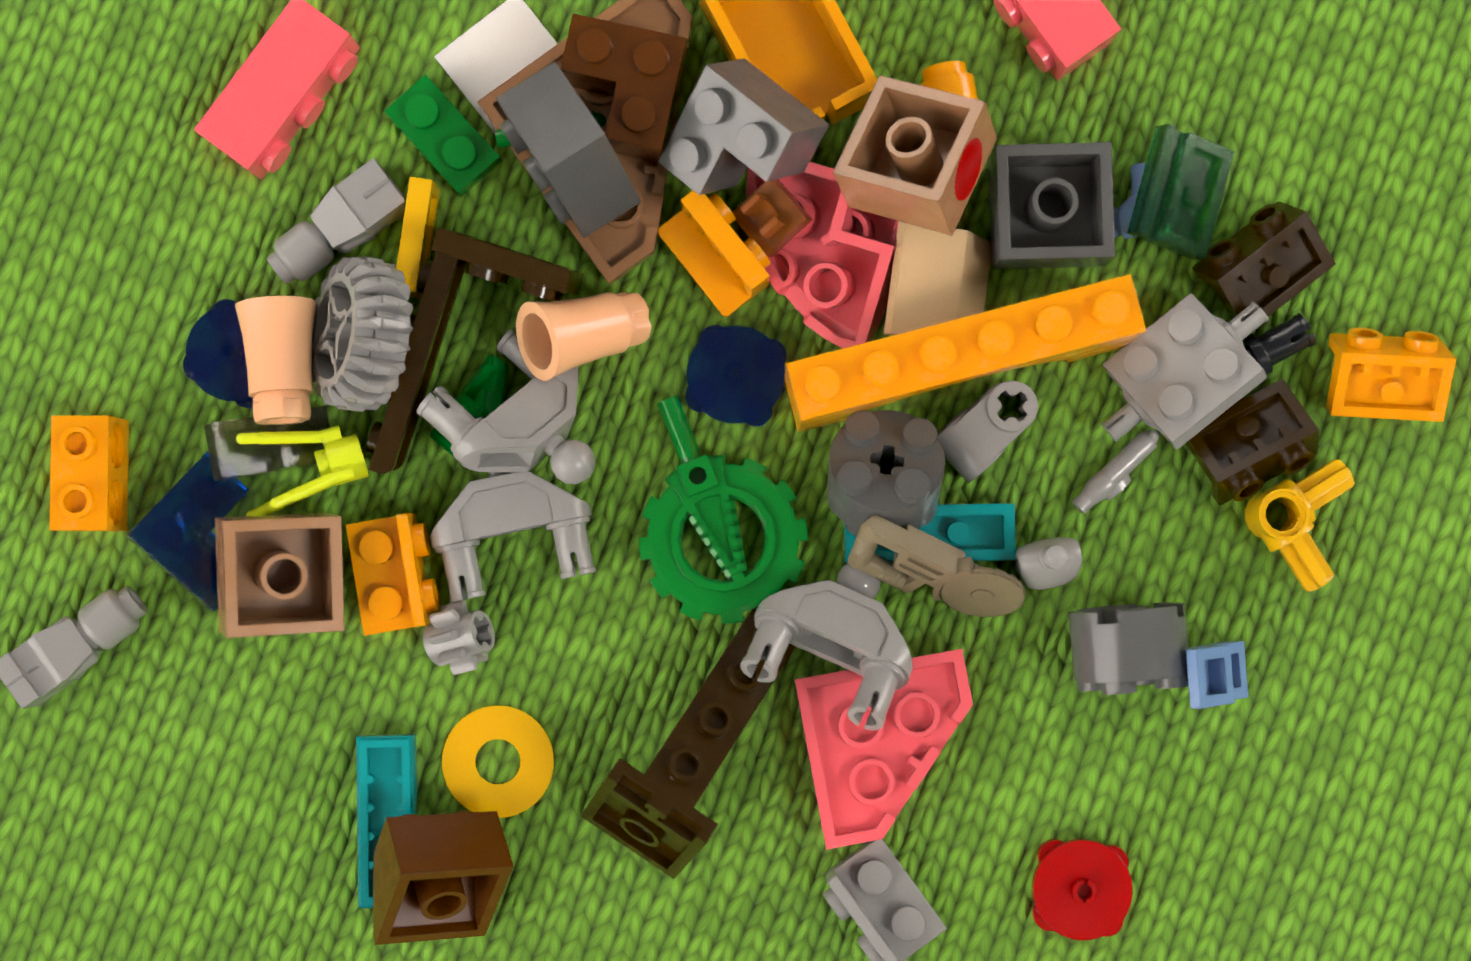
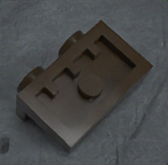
M1276 202L1257 210L1250 217L1249 223L1233 236L1213 244L1206 251L1205 257L1195 264L1192 269L1197 278L1213 286L1230 317L1233 319L1253 301L1269 317L1336 265L1307 211L1283 202Z
M1282 378L1236 402L1187 441L1186 445L1212 482V496L1218 505H1222L1232 499L1242 501L1250 498L1263 487L1265 482L1282 473L1293 475L1305 469L1313 461L1314 456L1317 455L1319 429Z

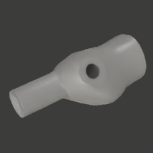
M1048 538L1025 544L1018 548L1015 553V560H1012L1014 570L1027 588L1042 590L1062 586L1075 579L1081 568L1082 554L1078 541L1073 538Z

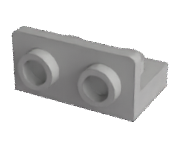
M883 839L866 842L824 873L826 882L830 886L823 893L824 897L842 921L852 916L864 933L857 939V942L870 961H904L947 929Z

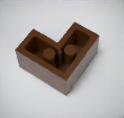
M572 14L560 68L574 88L614 96L605 135L616 154L659 163L658 161L670 138L688 57L686 38Z

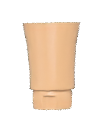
M605 292L568 300L525 302L520 307L516 318V336L523 361L529 371L542 381H548L572 368L594 360L623 353L628 347L646 342L651 333L649 308L639 293L622 292L614 294L612 292Z
M264 296L237 302L235 309L243 338L247 365L249 397L253 398L254 422L261 425H288L310 420L311 404L309 395L313 393L312 333L316 301L300 296Z

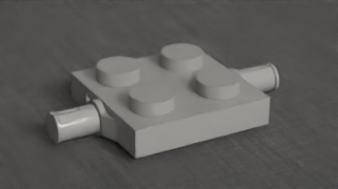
M1190 293L1150 325L1146 332L1124 346L1102 364L1108 375L1122 389L1127 402L1125 406L1105 422H1102V427L1117 442L1118 439L1143 421L1146 425L1159 430L1176 450L1179 449L1267 378L1265 370L1246 351L1242 341L1269 320L1266 313L1253 301L1227 323L1223 319L1212 315Z

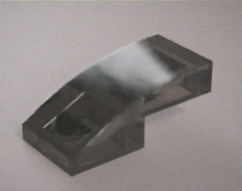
M312 407L310 420L297 424L261 425L256 424L254 417L211 422L205 425L204 429L213 480L220 481L317 465L314 451L324 449L323 443L239 444L236 441V436L239 433L319 431L330 428L327 407Z

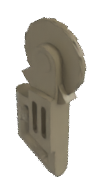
M877 515L871 516L861 524L847 560L851 567L905 593H910L926 583L933 587L932 596L934 601L941 600L942 596L944 603H947L953 610H958L967 615L971 614L979 617L1002 616L1015 612L1017 608L1023 605L1026 590H1024L1022 582L1018 581L1012 574L999 569L994 570L975 564L971 557H965V552L909 524L900 527ZM878 544L894 551L893 562L875 553Z

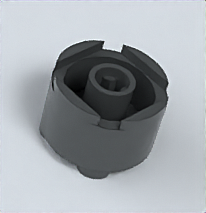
M894 410L857 411L847 418L845 425L836 434L829 452L827 500L833 514H837L846 524V529L857 537L861 524L873 515L880 516L900 527L909 524L917 529L924 524L926 527L934 518L940 501L945 471V454L942 444L937 437V429L934 424L927 419L916 418L907 413Z
M1153 603V608H1149L1147 605L1135 606V604L1084 608L1078 609L1077 612H1068L1074 681L1077 682L1078 691L1101 690L1102 694L1115 695L1137 692V685L1155 684V688L1159 689L1189 686L1186 660L1188 637L1184 603Z

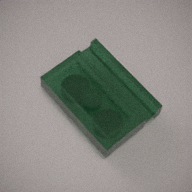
M1169 123L1156 126L1127 234L1132 236L1139 235L1148 239V242L1192 260L1206 258L1234 151L1190 132L1182 133L1175 130V126Z

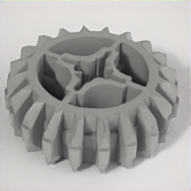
M366 256L364 258H342L337 265H333L330 269L328 278L321 283L322 293L315 300L316 310L312 333V382L315 383L314 388L317 396L322 397L324 404L333 405L343 410L359 412L364 410L376 411L381 404H387L391 398V392L396 391L399 386V374L406 370L404 361L406 353L411 350L408 343L409 335L413 330V327L410 326V315L413 311V306L411 303H408L411 291L409 285L405 284L403 271L397 270L395 264L385 263L382 259Z

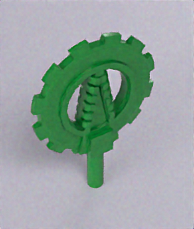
M673 396L660 401L657 405L681 465L676 466L677 469L664 479L669 487L664 491L659 500L650 496L645 506L642 518L650 520L648 536L639 537L641 561L650 559L657 576L649 581L663 599L671 594L683 603L679 612L699 621H702L704 613L721 615V624L744 622L743 612L758 607L764 599L777 593L787 579L794 583L797 582L805 563L804 560L797 559L799 541H808L805 518L796 520L790 502L797 499L796 495L784 480L776 485L763 474L767 469L766 466L748 458H745L743 466L725 464V455L707 456L705 454L702 456L678 396ZM734 500L741 501L752 509L763 524L765 535L763 553L749 572L747 570ZM688 519L728 580L721 581L706 578L693 569L684 556L682 536L685 522Z

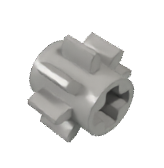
M461 600L441 606L440 612L430 614L431 624L427 625L424 629L423 643L425 651L433 663L439 666L450 664L452 674L458 675L478 669V663L488 660L489 657L486 652L491 651L493 648L495 634L489 617L483 611L474 610L468 612L466 601Z

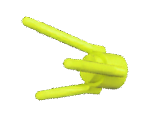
M339 425L319 431H272L239 433L236 436V441L239 444L323 443L324 449L314 451L321 477L272 498L263 505L249 510L246 516L272 514L334 485L338 486L369 477L357 435L353 434L342 438Z

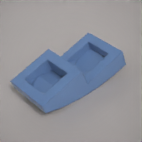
M1223 641L1186 649L1191 709L1235 703V699L1248 697L1244 641Z

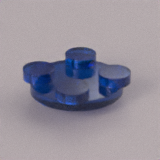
M230 299L220 300L193 326L186 344L183 370L187 377L194 380L209 395L224 401L236 402L239 406L247 409H253V398L249 397L248 376L243 338L235 309L237 302Z
M711 325L705 328L699 337V343L692 351L688 361V387L685 392L688 406L695 412L705 413L723 423H746L753 427L765 425L770 420L773 406L778 401L783 390L785 381L784 364L787 357L785 347L779 341L769 339L763 333L750 327Z

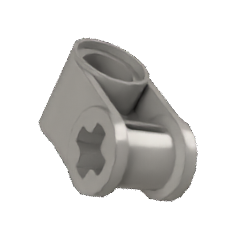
M1017 381L996 384L988 389L969 408L961 411L937 433V437L944 450L945 459L967 483L973 481L1005 451V447L1036 418L1038 403L1032 389L1024 383ZM1000 394L1004 397L1017 395L1021 401L1016 406V410L1020 414L1018 419L1012 416L1003 419L999 418L997 412L1001 409L1002 404L997 398Z

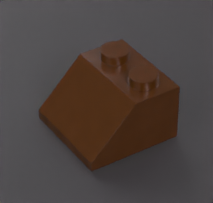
M459 811L453 814H405L399 817H386L374 851L373 937L375 945L485 936L514 867L497 811Z

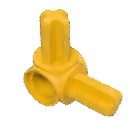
M1333 459L1296 483L1287 478L1269 490L1257 493L1249 500L1245 508V521L1248 529L1255 536L1263 540L1270 552L1279 549L1302 588L1307 592L1325 586L1334 577L1332 569L1308 532L1314 527L1313 522L1316 520L1314 511L1350 490L1355 484L1351 471L1339 459ZM1274 499L1280 501L1287 510V521L1280 530L1272 528L1266 519V509Z

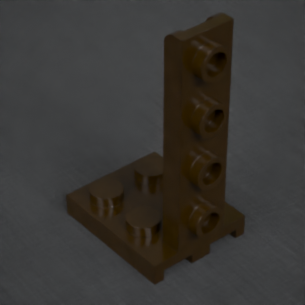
M438 227L431 250L436 251L433 261L425 260L417 280L416 291L423 293L417 314L410 315V326L413 327V330L409 335L408 343L411 350L406 353L404 361L406 370L399 374V386L396 391L391 392L383 423L375 422L367 441L366 453L373 455L368 470L384 474L401 468L405 463L419 418L417 409L426 396L467 262L468 266L465 273L492 282L508 284L510 276L523 280L520 291L551 301H560L563 293L578 295L585 273L469 235Z
M758 607L751 610L646 772L643 774L619 758L581 814L582 818L673 879L707 844L718 824L694 807L773 683L757 681L765 663L762 659L759 660L752 679L743 673L740 668V663L746 656L757 631L754 614ZM788 645L778 668L777 676L796 646Z

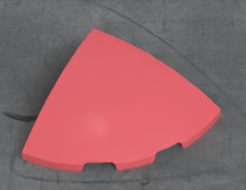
M809 162L803 173L780 178L779 180L813 220L773 257H768L771 264L765 270L770 275L769 281L778 294L786 296L794 308L804 317L803 323L821 337L841 348L870 342L873 340L888 304L899 221L849 207L833 175L834 168ZM748 168L746 199L765 182L750 168Z

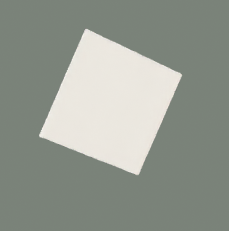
M507 0L434 57L495 133L496 128L477 101L556 46L557 42L523 0Z

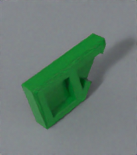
M491 353L486 357L455 400L475 418H486L502 403L508 365ZM434 428L430 433V437L453 456L451 451L452 443Z

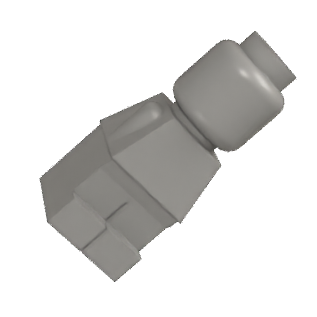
M372 158L339 184L332 186L310 215L314 223L301 221L276 239L273 245L275 251L266 259L287 285L296 278L300 281H306L333 261L334 249L340 253H349L357 246L375 239L381 231L396 220H401L404 217L406 198L385 169Z
M126 586L120 591L108 589L83 606L78 611V619H71L65 616L49 628L32 634V637L12 652L3 655L0 658V678L22 709L38 707L75 680H79L89 667L98 661V656L103 652L102 648L109 650L133 634L140 626L139 618L148 613V610L142 599L130 586Z

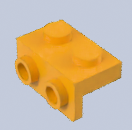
M692 190L680 200L682 210L659 227L658 235L723 317H729L769 285L770 275L766 272L765 268L771 262L752 237L743 242L731 228L730 224L736 218L717 193L712 194L708 198L705 194L698 195Z

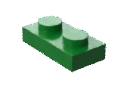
M426 74L384 110L387 116L460 197L502 161L494 149Z

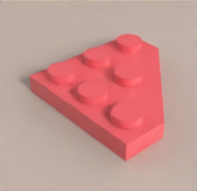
M962 649L911 658L913 668L910 679L904 687L895 691L885 716L884 726L880 730L864 729L871 711L870 707L863 714L859 726L854 724L848 717V710L853 704L863 679L862 675L850 670H843L794 680L826 850L883 839L893 825L897 815L928 773L957 726L961 724L973 706Z

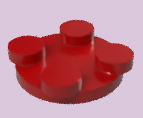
M1050 839L1042 843L1037 852L1038 865L1032 880V897L1034 901L1032 916L1036 924L1043 930L1055 931L1064 937L1074 940H1093L1117 934L1123 926L1124 918L1130 909L1133 896L1132 880L1128 871L1129 860L1126 853L1116 845H1104L1088 839H1073L1065 842L1058 839Z

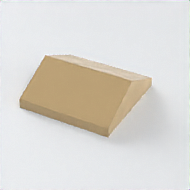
M899 221L884 334L893 336L984 312L991 262V242L968 230L956 228L953 235L950 236Z

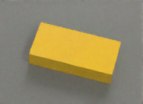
M410 177L396 269L403 271L405 284L409 285L411 291L409 297L421 299L423 293L416 291L417 280L425 260H430L440 189L433 180Z

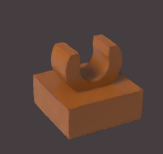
M779 179L769 182L765 181L732 212L736 218L735 221L749 237L756 241L767 257H773L813 220Z

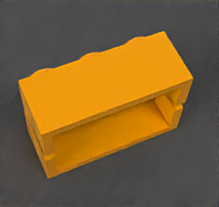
M700 0V8L729 61L745 58L821 119L825 120L827 115L832 125L864 108L877 82V77L835 0Z

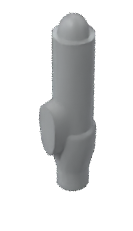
M1152 429L1146 432L1141 431L1106 466L1097 471L1087 481L1082 491L1071 501L1076 509L1085 515L1094 505L1102 500L1110 501L1131 482L1129 474L1157 447L1158 432Z

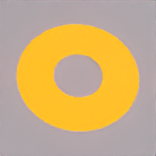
M488 706L466 715L448 735L442 754L444 779L454 798L471 812L497 811L499 818L514 816L532 807L548 788L554 768L552 745L542 726L527 713L508 706ZM495 739L510 742L517 749L520 756L518 773L512 780L503 784H492L485 781L476 769V755L479 749L486 742Z

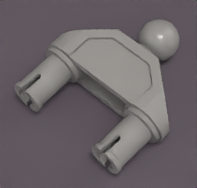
M511 329L499 341L497 350L531 378L530 382L486 418H475L447 393L443 386L434 389L436 398L429 393L417 409V414L420 417L425 418L452 443L451 451L453 452V457L467 469L478 472H529L549 455L551 457L552 472L557 479L566 484H579L587 480L594 471L595 457L589 445L580 440H566L576 415L578 367L572 368L548 381L537 379L524 363L518 347L517 336Z
M488 472L489 478L470 481L430 534L432 549H435L436 554H442L450 593V603L486 595L485 590H483L475 546L480 545V539L545 526L546 531L552 530L561 579L577 576L573 558L574 552L580 575L597 572L596 566L593 564L585 523L590 522L589 516L592 515L590 504L532 472ZM463 577L465 578V583H466V588H467V594H466V589H465Z
M848 563L838 572L837 583L826 580L782 590L764 599L754 614L757 631L746 656L740 663L743 673L752 679L759 660H764L765 663L757 681L763 683L773 682L776 679L777 671L789 644H792L862 675L863 679L853 704L849 707L848 717L854 724L859 726L863 714L870 707L871 711L864 726V729L880 730L884 726L885 716L894 693L908 683L913 666L908 646L884 605L873 599L880 591L881 581L851 567Z

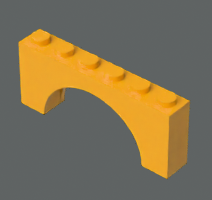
M1131 274L789 362L786 363L784 381L799 433L845 421L852 413L857 411H868L897 400L963 381L1046 362L1067 360L1068 363L1118 350L1147 330Z

